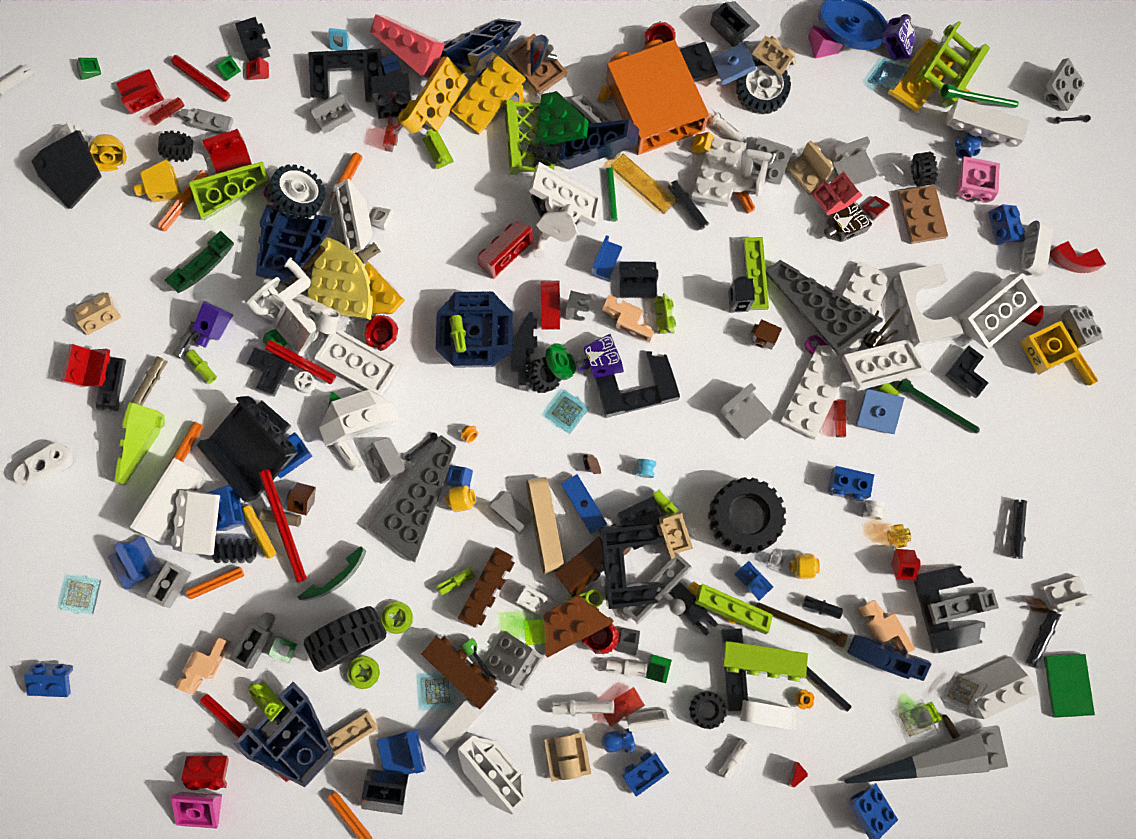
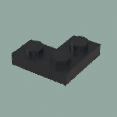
M969 345L945 374L946 377L974 398H977L989 383L974 372V369L984 356Z
M254 347L247 365L263 372L256 389L275 397L291 363Z

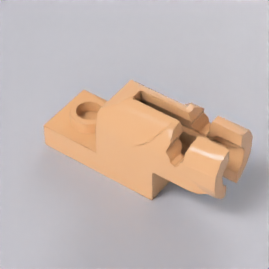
M608 295L602 312L613 319H618L616 329L650 343L654 331L648 325L638 324L643 311L624 300L617 305V298Z
M872 600L857 608L862 617L869 616L865 624L876 641L884 643L894 638L893 642L898 651L909 653L915 650L895 613L884 616L885 612L877 604L876 600Z
M218 638L210 647L211 654L201 650H195L191 653L182 670V673L187 678H178L175 688L188 694H194L203 681L202 677L213 679L231 641L225 638Z

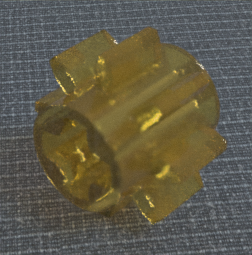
M903 524L891 526L892 530L887 531L889 544H895V549L907 547V543L911 542L909 528H904Z

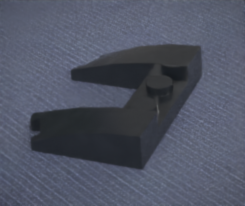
M381 48L308 52L311 98L314 99L317 96L324 99V101L330 98V71L364 70L365 102L371 101L370 98L373 97L372 77L383 76V67L380 60L383 58Z
M646 351L655 383L654 386L620 394L615 374L595 378L605 418L679 400V390L666 354H664V357L652 355V351Z
M651 524L599 527L606 585V606L608 609L656 604L659 602L654 597L658 587L664 589V581L626 584L623 548L661 543L660 538H654L648 528L652 527Z
M961 565L917 574L916 580H913L933 654L969 647L983 642L979 639L981 628H985V622L949 629L948 622L934 625L928 605L941 601L939 590L974 583L971 577L967 579L960 571Z

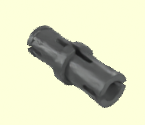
M193 321L190 322L184 335L180 336L179 339L181 340L172 353L182 360L190 346L195 344L194 340L198 335V332L193 330L195 323Z

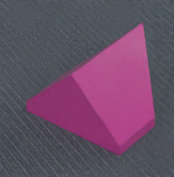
M815 25L812 26L808 39L815 59L839 54L843 45L832 39L823 29Z

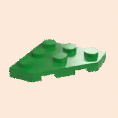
M558 91L541 94L535 143L538 144L539 140L546 141V145L587 138L589 121Z

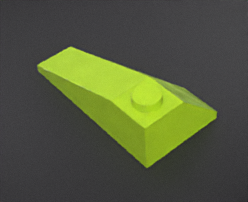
M128 403L122 427L126 428L125 438L120 440L123 453L117 460L114 482L121 485L127 484L164 427V414L135 403Z

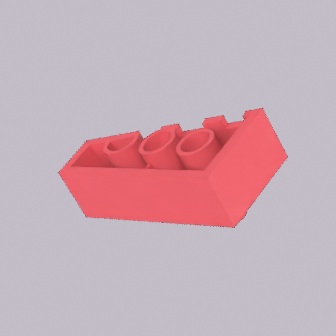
M378 14L374 16L370 32L424 78H430L439 63L445 43L388 16Z

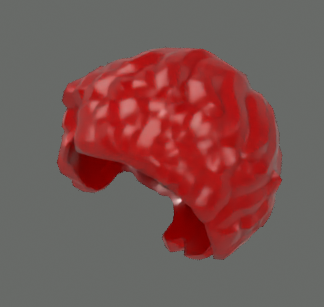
M659 21L652 24L644 33L645 46L654 40H662L663 43L674 40L676 38L674 28L667 22Z
M376 315L365 325L364 332L366 344L370 347H377L379 351H383L392 345L397 339L399 329L394 319L385 315Z
M611 624L582 639V643L595 654H609L617 646L619 634L616 626Z

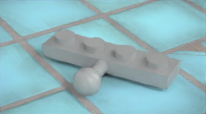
M678 553L675 554L674 559H671L649 581L665 582L664 589L658 587L654 598L659 600V602L664 599L670 605V611L675 615H680L685 611V603L680 599H674L669 592L692 569V566ZM658 603L624 607L622 610L638 625Z

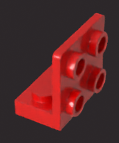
M150 69L117 82L118 89L122 95V103L130 114L165 100Z
M238 129L202 140L205 149L210 154L216 174L252 164L244 138Z
M69 344L60 381L79 387H102L106 379V368L110 362V349H88L75 344Z

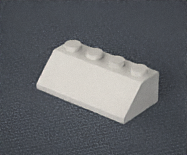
M960 98L946 115L947 125L953 129L967 131L973 136L986 137L989 141L1005 143L1008 147H1018L1024 141L1030 120Z
M1023 273L1009 274L958 317L965 334L988 349L1040 306L1042 301Z
M173 458L130 528L164 543L173 533L174 517L177 511L176 497L179 490L197 491V489L203 486L206 475Z

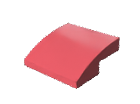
M844 171L830 184L824 181L811 193L827 215L848 207L863 196Z

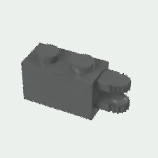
M267 612L262 614L256 623L250 622L229 659L246 669H253L273 635V632L270 630L276 620L275 615Z

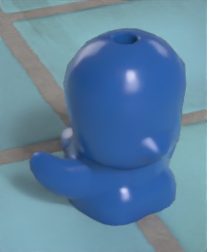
M968 133L964 136L961 144L959 140H956V156L962 159L964 156L971 158L978 155L981 151L982 137L973 136Z
M629 728L625 729L624 732L618 730L607 732L601 738L603 749L609 753L624 749L626 753L628 751L632 753L635 749L632 731L629 732Z

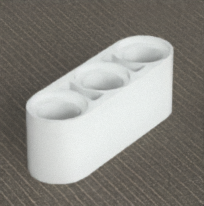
M1038 220L1031 222L1027 228L1021 260V268L1035 276H1041L1047 270L1053 229Z
M467 698L430 740V743L445 756L482 714L484 709H478Z
M746 700L742 701L740 721L794 730L796 709Z

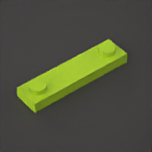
M746 237L743 240L747 279L753 278L755 301L750 310H768L769 300L763 237Z
M701 584L699 586L695 604L765 635L769 633L772 614L708 585Z

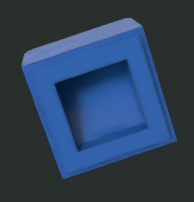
M450 466L446 484L456 487L467 485L470 488L473 470L467 467Z

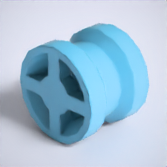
M638 459L637 464L639 466L635 475L644 478H654L655 473L653 469L656 467L657 462L649 459Z

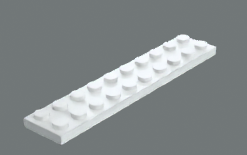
M859 261L842 295L850 299L852 303L861 308L864 307L869 313L875 315L893 277ZM864 336L839 355L829 345L820 346L818 344L780 423L812 439L817 437L848 372L842 357L846 354L857 352Z

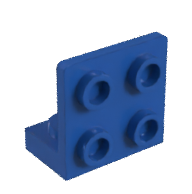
M417 729L377 740L384 771L409 775L426 770Z

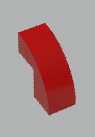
M1069 241L1054 247L1049 254L1056 264L1074 273H1091L1106 265L1097 248L1077 256Z
M560 280L541 281V330H560Z

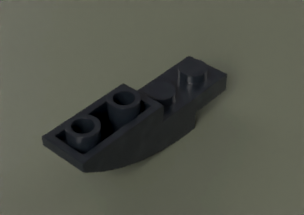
M529 312L521 323L511 354V372H518L519 390H526V384H530V381L526 382L528 376L525 375L526 366H529L530 354L526 353H534V347H537V336H533V329H537V318H533V312Z

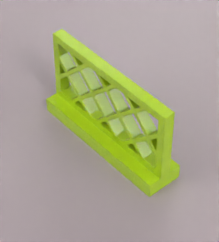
M506 99L504 115L510 175H517L518 172L535 171V167H533L535 159L528 151L520 147V143L525 140L530 145H537L527 136L531 132L537 133L535 128L538 125L539 116L534 111L540 109V103H514V99ZM517 108L524 109L528 113L521 117L517 113ZM530 115L537 120L533 126L526 121ZM522 123L529 128L525 135L518 128ZM525 156L533 162L530 166H522L521 160ZM549 163L547 167L554 170V165Z

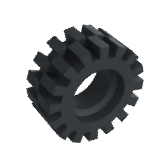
M170 130V133L164 131L158 137L159 155H162L164 159L168 158V161L172 159L174 162H178V160L184 162V159L188 161L193 155V139L189 135L186 136L184 132L180 134V131H177V133H174V130Z
M931 151L913 155L911 174H913L912 178L917 187L933 185L937 181V161H935L936 157Z
M546 357L533 360L526 367V370H528L525 372V375L528 376L526 382L530 381L528 386L533 387L532 390L534 392L546 393L560 385L558 382L561 379L552 373L548 367ZM541 368L547 375L546 382L540 376Z
M709 691L700 692L691 700L689 707L690 717L699 727L713 729L719 727L725 721L727 706H725V701L718 694ZM705 702H711L715 706V714L711 718H705L701 715L700 708Z

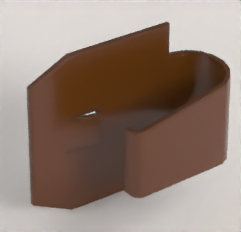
M592 454L583 455L585 470H591L593 474H601L597 457L595 458Z
M1025 596L1029 604L1041 607L1030 606L1032 611L1039 613L1049 612V608L1044 601L1035 597Z

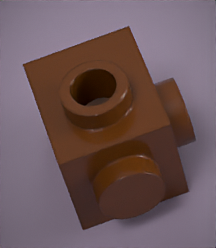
M761 319L759 324H754L750 332L753 335L751 341L760 348L766 347L772 350L782 328Z
M297 482L294 488L288 492L287 511L307 516L315 502L316 487Z

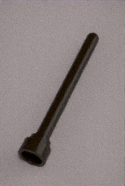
M760 602L755 604V607L772 614L775 618L831 640L835 647L843 649L847 642L848 634L841 631L833 633Z

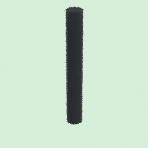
M807 666L806 676L848 712L852 705Z

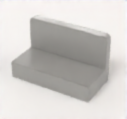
M390 438L374 441L363 450L380 484L386 483L393 476L407 471Z
M507 491L490 505V508L519 534L532 521L531 512Z

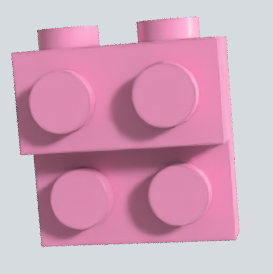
M964 156L961 160L956 195H961L963 199L977 198L982 203L993 201L999 191L1000 163Z

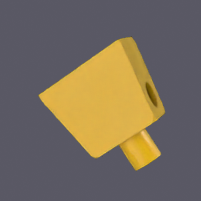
M168 159L142 171L141 178L143 183L133 186L137 196L147 194L152 202L178 199L182 194L174 167Z

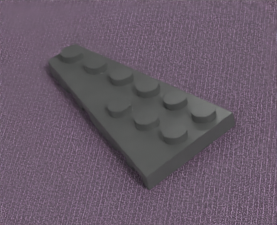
M779 260L766 270V275L837 355L883 322V318L869 313L864 307L857 306L850 299L827 286L824 287L817 283L815 279L803 275L798 269L782 260Z
M442 435L439 436L368 526L415 563L457 448L456 445Z

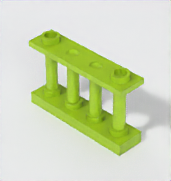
M960 21L953 25L949 24L944 29L942 39L926 64L918 70V76L914 82L918 84L922 80L927 79L941 91L944 83L930 73L935 65L953 80L952 83L958 90L964 91L991 47L986 43L980 47H974L956 32L961 24ZM951 39L955 40L970 53L969 60L966 61L948 46ZM943 52L961 66L962 71L960 74L955 73L939 59ZM959 97L944 99L941 104L947 108L955 104Z

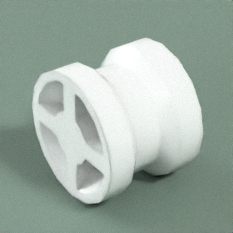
M305 371L298 373L294 381L296 387L303 393L313 392L317 384L315 378Z
M866 500V511L863 512V517L882 520V509L885 507V503Z

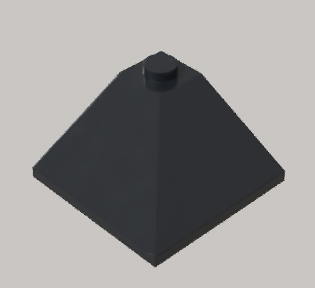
M76 130L41 149L31 160L38 177L68 209H72L102 177L80 130Z

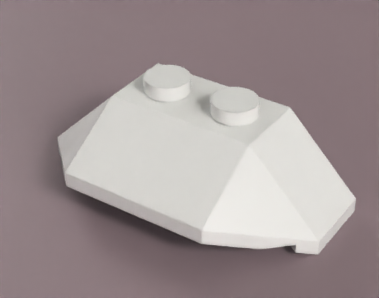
M346 179L333 188L334 194L331 199L329 214L333 218L331 225L334 240L341 242L354 253H357L365 248L373 234L366 200L351 180Z
M365 390L332 401L319 430L325 446H329L399 422V418L392 402L370 390Z
M472 736L457 749L464 774L490 805L512 815L526 801L523 773L497 742Z

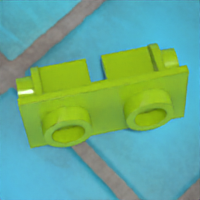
M432 129L428 130L426 137L422 138L437 169L453 163L454 160L439 132H435Z
M663 293V298L662 296H657L655 301H653L655 314H662L661 317H656L657 331H659V334H666L667 330L674 334L676 320L672 316V309H674L673 300Z
M265 681L261 685L258 683H251L249 685L250 697L272 722L286 705Z

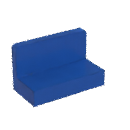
M607 235L593 264L591 275L609 282L622 251V246L609 242V236Z

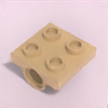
M584 732L544 739L551 782L570 780L591 774Z

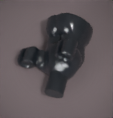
M539 140V143L535 146L528 144L527 151L534 153L535 156L533 167H536L542 160L554 165L558 147L546 145V141Z

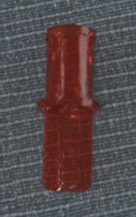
M177 97L165 106L162 104L160 109L148 116L157 125L164 119L171 118V115L184 107L185 104L181 98Z
M843 399L834 400L833 420L835 421V435L837 438L846 437V421L848 416H846V400Z

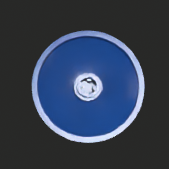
M825 0L818 13L819 22L823 30L832 39L844 46L858 50H870L877 48L883 42L881 35L887 26V22L874 6L864 0Z

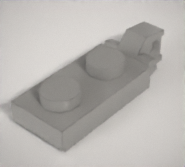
M181 108L179 114L182 120L188 121V124L192 125L193 128L216 134L229 132L233 123L232 117L193 108L191 111Z

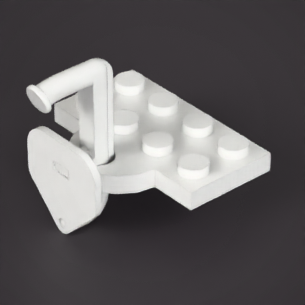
M713 137L709 152L705 154L692 194V200L728 207L732 192H742L748 189L756 192V196L759 197L763 192L768 162L772 164L776 154L746 149L747 143ZM753 159L763 160L760 171L755 169Z
M539 162L535 167L529 190L530 193L545 201V207L548 212L538 221V228L542 232L538 236L533 252L534 257L538 259L544 256L545 242L550 236L561 242L570 241L577 233L575 222L578 219L594 227L598 220L602 200L601 196Z
M290 257L284 267H288L299 280L281 293H278L275 289L280 279L276 277L255 293L246 304L255 314H271L276 320L273 325L274 328L297 354H300L304 351L317 329L313 320L303 314L301 306L297 302L292 301V299L305 291L311 282L308 276ZM265 298L266 304L260 307L257 302Z

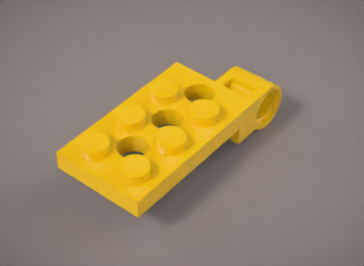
M442 57L416 100H410L406 108L401 111L397 118L398 122L410 134L417 133L424 123L437 132L468 85L469 80L448 57ZM446 79L449 80V87H448V88H446V83H445ZM438 93H439V95H440V101H439V102H437V98H436V95H437ZM428 108H430L431 115L429 117L427 116Z

